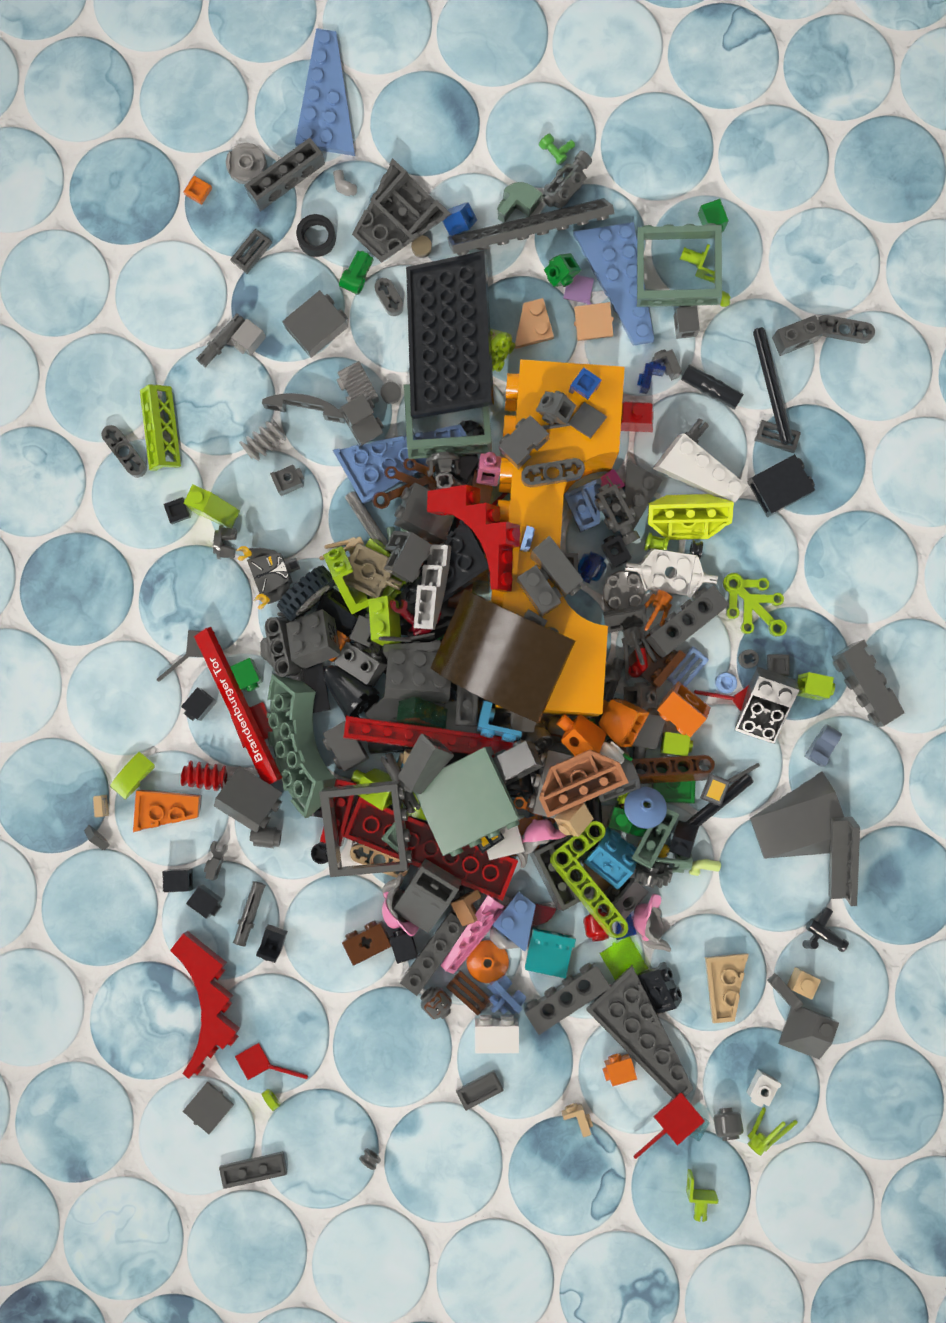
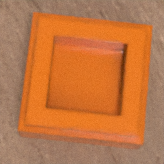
M194 175L183 193L202 205L211 192L212 186Z

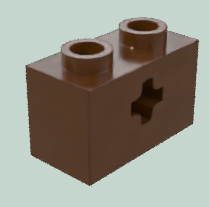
M374 920L364 925L365 930L359 933L357 930H354L345 935L346 939L343 940L342 945L353 966L392 947L389 940L390 937L382 921L376 923ZM364 936L366 939L371 938L372 941L369 946L362 944Z

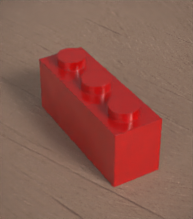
M336 779L334 787L357 785V783ZM356 795L334 797L340 847L344 844L345 838L343 836L350 821ZM323 827L320 842L326 843Z

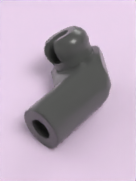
M266 637L260 642L261 656L274 668Z

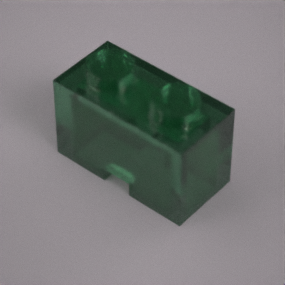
M415 696L399 701L397 722L446 729L448 709Z

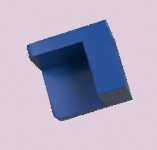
M469 202L448 209L452 215L442 221L449 235L453 236L470 230L477 222V218Z
M583 367L572 382L569 392L573 394L576 391L588 400L593 392L599 388L601 379Z

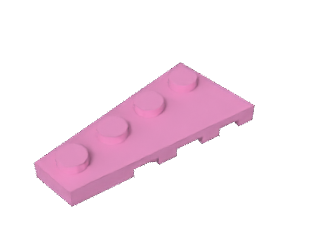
M488 895L475 914L477 921L466 927L451 951L444 958L441 967L445 971L454 974L493 927V923L506 906Z

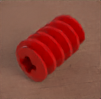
M190 760L188 765L182 769L181 786H185L188 783L189 787H194L196 784L199 789L205 786L206 790H210L213 786L214 791H219L220 788L222 790L227 783L228 773L226 766L223 765L221 771H218V764H215L213 769H210L209 763H206L205 767L202 768L201 762H198L196 767H193V761Z

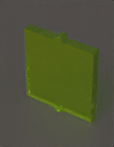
M629 935L617 943L613 942L612 946L599 953L615 980L631 965H633L637 975L648 969Z

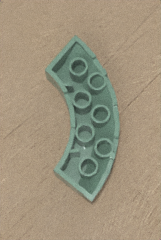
M272 674L267 700H271L270 712H267V718H269V726L273 730L268 732L269 746L274 749L276 757L274 761L282 776L284 791H289L293 798L291 800L293 805L305 818H309L321 807L319 792L323 788L334 787L336 778L324 764L314 737L312 715L316 692L304 682Z

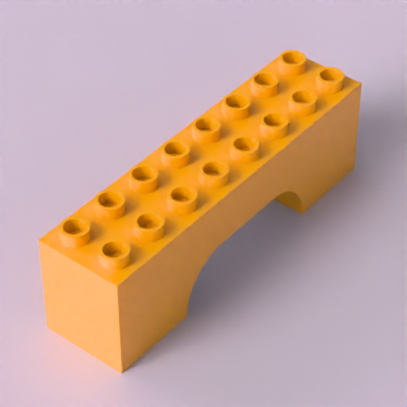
M520 359L519 374L507 373L505 411H514L516 416L504 415L503 437L508 433L511 435L516 430V424L523 418L527 419L530 415L541 426L550 425L543 421V416L536 411L545 391L553 393L560 391L576 405L569 421L584 402L607 416V418L591 439L572 426L547 429L546 431L549 433L550 439L538 451L533 449L529 454L531 458L519 470L507 458L501 457L499 492L510 493V501L498 500L500 522L520 525L521 536L520 547L513 548L512 592L492 590V602L521 616H524L528 609L539 615L518 584L517 577L536 565L530 558L532 550L548 536L560 548L564 493L578 480L527 487L521 481L522 471L527 466L572 458L580 459L584 463L585 470L581 478L597 472L611 471L619 454L625 367ZM583 367L601 379L599 388L593 392L588 400L576 391L573 394L569 392L572 382ZM572 464L570 469L564 470L565 465H562V477H566L565 473L567 471H573L574 474H577L580 467L577 468L575 464ZM550 467L546 471L549 478L554 479L559 476V471L555 467ZM539 469L540 474L533 475L532 471H529L528 476H525V478H529L530 482H533L535 477L541 476L542 481L544 480L543 469ZM526 527H534L535 533L529 551H520ZM550 579L547 580L551 587L555 586ZM560 592L562 596L560 598V605L543 616L547 620L545 627L556 628L560 634L575 640V644L543 714L597 717L603 712L608 626L596 624L581 617L569 606Z

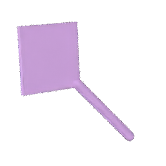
M576 275L573 278L574 281L566 286L563 299L591 305L590 296L594 278Z

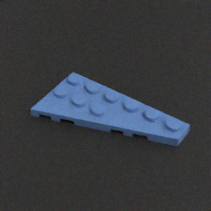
M316 28L295 145L297 147L308 138H311L320 151L355 156L336 31Z
M634 222L574 231L573 236L575 240L578 241L582 248L584 256L589 261L592 271L605 295L608 296L613 310L620 318L632 345L653 343L654 335L649 307H637V238Z
M461 424L439 428L435 431L415 433L413 440L464 437L467 435ZM406 436L374 441L361 447L354 445L350 448L333 450L363 504L371 501L375 493L387 492L403 483L395 478H387L384 474L386 467L394 466L398 471L412 477L420 473L416 470H406L403 467L404 460L408 458ZM427 458L415 459L417 463L428 467L426 464ZM409 460L407 462V467L411 468L413 466V462ZM392 468L388 470L390 477L394 475Z

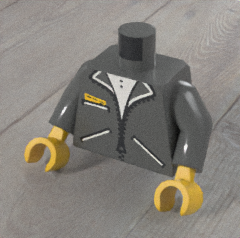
M246 546L239 547L236 551H242L244 556H239L237 559L242 561L247 557L250 558L247 562L259 594L253 601L260 600L262 602L257 608L263 609L266 604L282 599V596L290 589V584L293 583L290 573L300 569L297 558L285 562L282 554L277 553L275 550L248 548Z

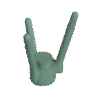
M674 854L673 859L657 857L655 862L673 863V867L676 868H672V873H684V870L692 869L693 857L692 854L690 858Z

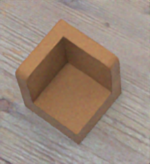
M478 890L466 893L451 903L462 926L477 921L475 916L477 911L473 903L481 898Z

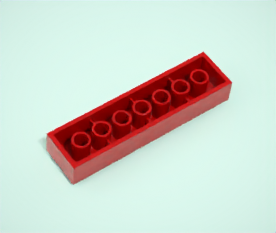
M359 797L343 837L399 859V851L396 852L381 839L395 822L394 810L387 807L382 811ZM408 816V820L405 821L406 829H409L411 834L408 850H412L413 863L410 864L420 867L426 858L462 880L461 885L503 901L518 859L505 856L489 860L487 851L482 854L477 846L470 848L469 845L462 848L464 852L454 857L451 854L443 856L429 824Z

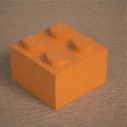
M677 681L664 696L657 711H659V715L665 721H671L676 725V729L681 734H687L691 737L706 721L711 707Z

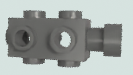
M580 151L575 156V161L572 164L566 163L562 169L557 171L556 177L552 182L545 185L542 196L544 197L543 201L549 207L562 208L569 202L572 195L581 188L582 183L587 178L583 169H587L592 163V158L586 152Z
M609 483L598 489L599 493L594 496L596 499L594 503L596 508L604 514V522L609 530L612 529L613 533L620 530L625 545L639 539L638 532L634 531L631 526L635 522L634 517H636L632 506L626 505L624 490L621 487L617 488L616 484L610 487ZM605 498H609L611 500L610 505L607 504ZM615 516L620 517V523L616 521Z

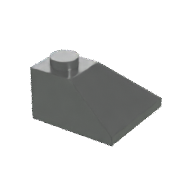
M802 1006L796 1012L790 1008L778 1044L820 1060L832 1045L839 1022Z

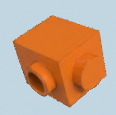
M629 1053L622 1056L621 1054H613L608 1057V1060L604 1061L606 1067L602 1068L606 1081L610 1080L612 1087L637 1080Z

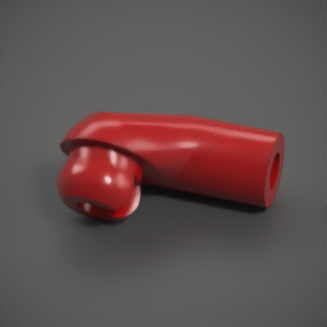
M640 648L645 664H640L636 653L637 660L628 668V674L633 678L641 676L648 668L645 648Z

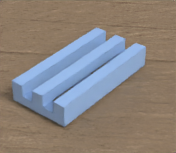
M692 646L667 680L675 685L677 681L684 677L695 662L701 658V663L684 681L683 685L686 687L709 659ZM692 653H695L696 656L684 668V670L679 674V676L676 679H674L673 676L676 674V672L687 661V659L692 655Z

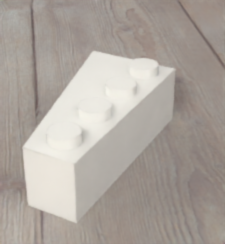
M685 433L678 435L652 468L667 474L673 479L682 481L692 488L699 489L705 494L730 500L733 503L739 499L748 487V485Z

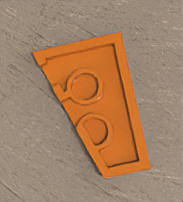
M138 789L135 797L133 832L199 817L201 795Z

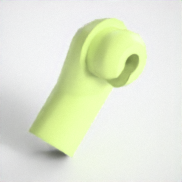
M710 859L693 861L689 874L699 876L700 869L718 872L720 871L721 863L720 861Z

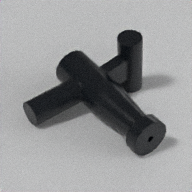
M825 907L818 922L812 918L807 923L806 929L813 933V936L810 940L803 941L802 945L804 948L817 949L819 946L817 941L820 938L838 947L840 952H844L847 949L849 942L845 939L842 940L825 927L833 913L831 909Z

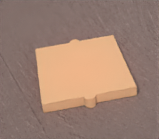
M610 302L574 307L576 319L574 326L577 329L578 341L613 337L612 322L614 318L611 317Z

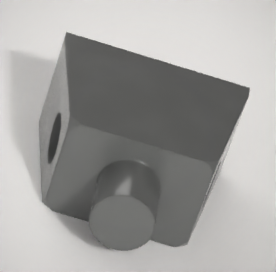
M648 715L632 745L634 747L632 759H643L646 756V749L655 750L657 748L665 724V720L661 716Z

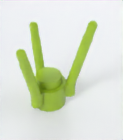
M763 1107L752 1131L748 1134L751 1140L747 1144L755 1153L761 1156L776 1141L790 1131L798 1121L794 1120L783 1130L781 1129L786 1123L784 1121L781 1122L767 1137L762 1132L756 1134L766 1111V1108Z

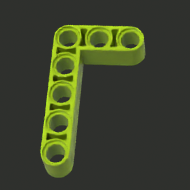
M593 821L579 837H571L555 850L550 857V862L606 934L612 938H619L625 936L628 932L626 920L577 861L581 855L605 836L604 825L601 822ZM594 826L598 829V837L590 835V827ZM574 840L582 842L583 848L581 851L574 849ZM558 853L565 855V864L562 865L557 862L556 856ZM572 870L579 872L580 879L578 882L570 878ZM586 887L593 890L594 895L592 899L585 897L584 890ZM601 904L605 905L608 911L604 917L598 913V907ZM614 922H618L621 925V932L619 934H615L612 930Z

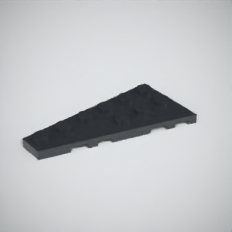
M462 520L459 521L460 524L454 532L451 531L446 536L447 540L442 544L451 546L450 564L443 602L490 572L487 557L475 533ZM423 565L420 567L419 576L413 583L407 582L403 587V592L395 599L399 602V607L401 606V600H406L407 609L414 616L417 585L422 583ZM399 613L400 628L402 629L410 623Z

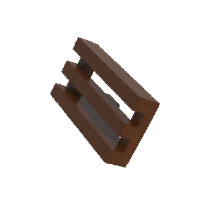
M461 970L446 986L477 1016L490 1003V996ZM461 977V978H462L466 983H468L475 991H477L485 1000L482 1002V1001H481L478 997H476L468 988H466L458 979ZM454 983L461 990H463L471 999H473L479 1005V1007L477 1008L475 1005H473L456 988H454Z

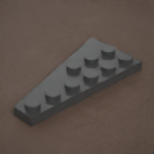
M631 965L610 985L611 988L599 995L586 1010L673 1099L680 1092L686 1097L693 1090V1086L633 965Z

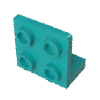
M533 927L525 970L566 978L572 947H575L576 938L572 935Z

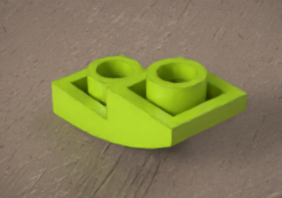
M138 752L119 772L110 784V787L126 800L141 785L140 781L155 768V765L142 753Z

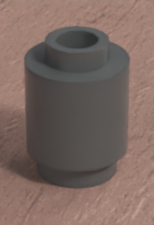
M269 826L261 827L257 833L251 830L250 841L253 842V846L274 849V847L280 846L282 830Z

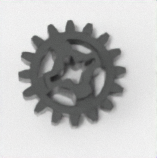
M637 862L634 873L630 878H635V882H642L643 886L654 888V885L662 888V885L668 886V883H670L673 869L669 868L668 863L655 862L652 868L649 869Z

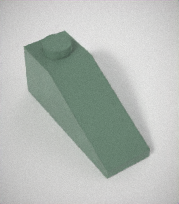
M667 808L664 820L658 826L646 830L632 859L651 869L680 814Z

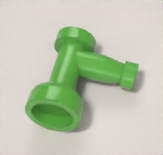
M549 133L540 140L538 145L543 150L548 149L556 159V163L561 165L567 159L566 153L575 147V143L569 140L567 144L558 149L553 143L554 137Z

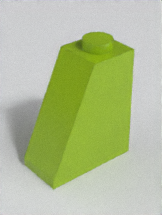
M193 484L184 501V504L195 514L230 529L233 528L240 513V510L212 492Z

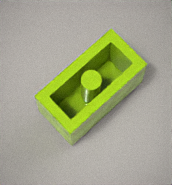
M388 595L368 599L371 640L382 646L384 644L402 642L379 640L380 636L401 637L400 615L390 608V601L395 599ZM396 601V608H399L398 601Z

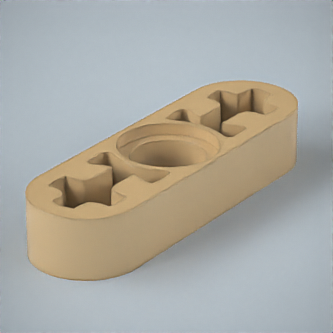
M359 843L355 844L350 850L352 860L362 865L374 864L373 859L378 854L385 857V863H389V858L393 859L392 862H400L397 858ZM362 847L364 848L363 852L366 854H370V850L374 851L370 857V863L366 862L368 858L365 856H361L360 859L357 858L354 850ZM408 870L404 872L401 871L399 874L395 872L384 873L397 878L399 874H402L404 877L408 873Z

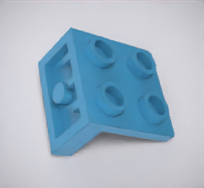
M483 702L477 731L481 732L480 736L493 738L494 735L501 736L502 741L511 743L519 740L522 736L521 731L489 725L493 722L495 709H492L491 702Z
M607 827L605 829V836L587 856L584 863L618 890L634 873L637 862L632 857L637 847L624 840L617 831Z

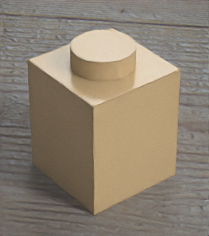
M581 803L558 813L554 819L563 834L579 837L591 823L593 817L586 805Z
M795 967L787 986L792 991L812 1000L821 980Z

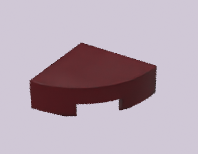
M535 903L532 925H541L548 922L555 914L556 908Z

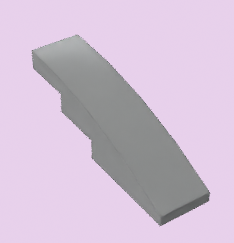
M432 544L427 565H423L422 583L417 585L414 628L435 630L449 571L451 546Z

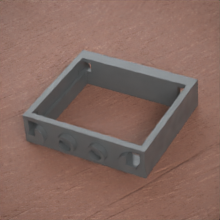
M400 780L326 787L319 792L330 877L408 870L410 863H413L412 850H408L410 830L406 829L405 821L408 820L407 808H403L402 799H405V791L400 784ZM391 792L400 862L342 867L334 797Z

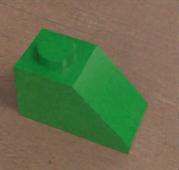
M612 806L606 826L643 838L647 829L635 826L626 817L624 809Z

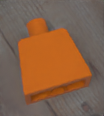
M612 699L610 702L603 700V715L599 721V726L617 746L632 747L649 712L623 699Z
M564 714L558 720L557 725L565 731L561 742L574 756L588 750L600 753L606 737V732L583 715L577 716L572 721Z

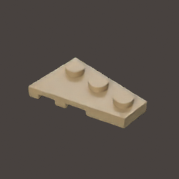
M749 954L705 957L712 1023L735 1021L740 988L745 974V964Z

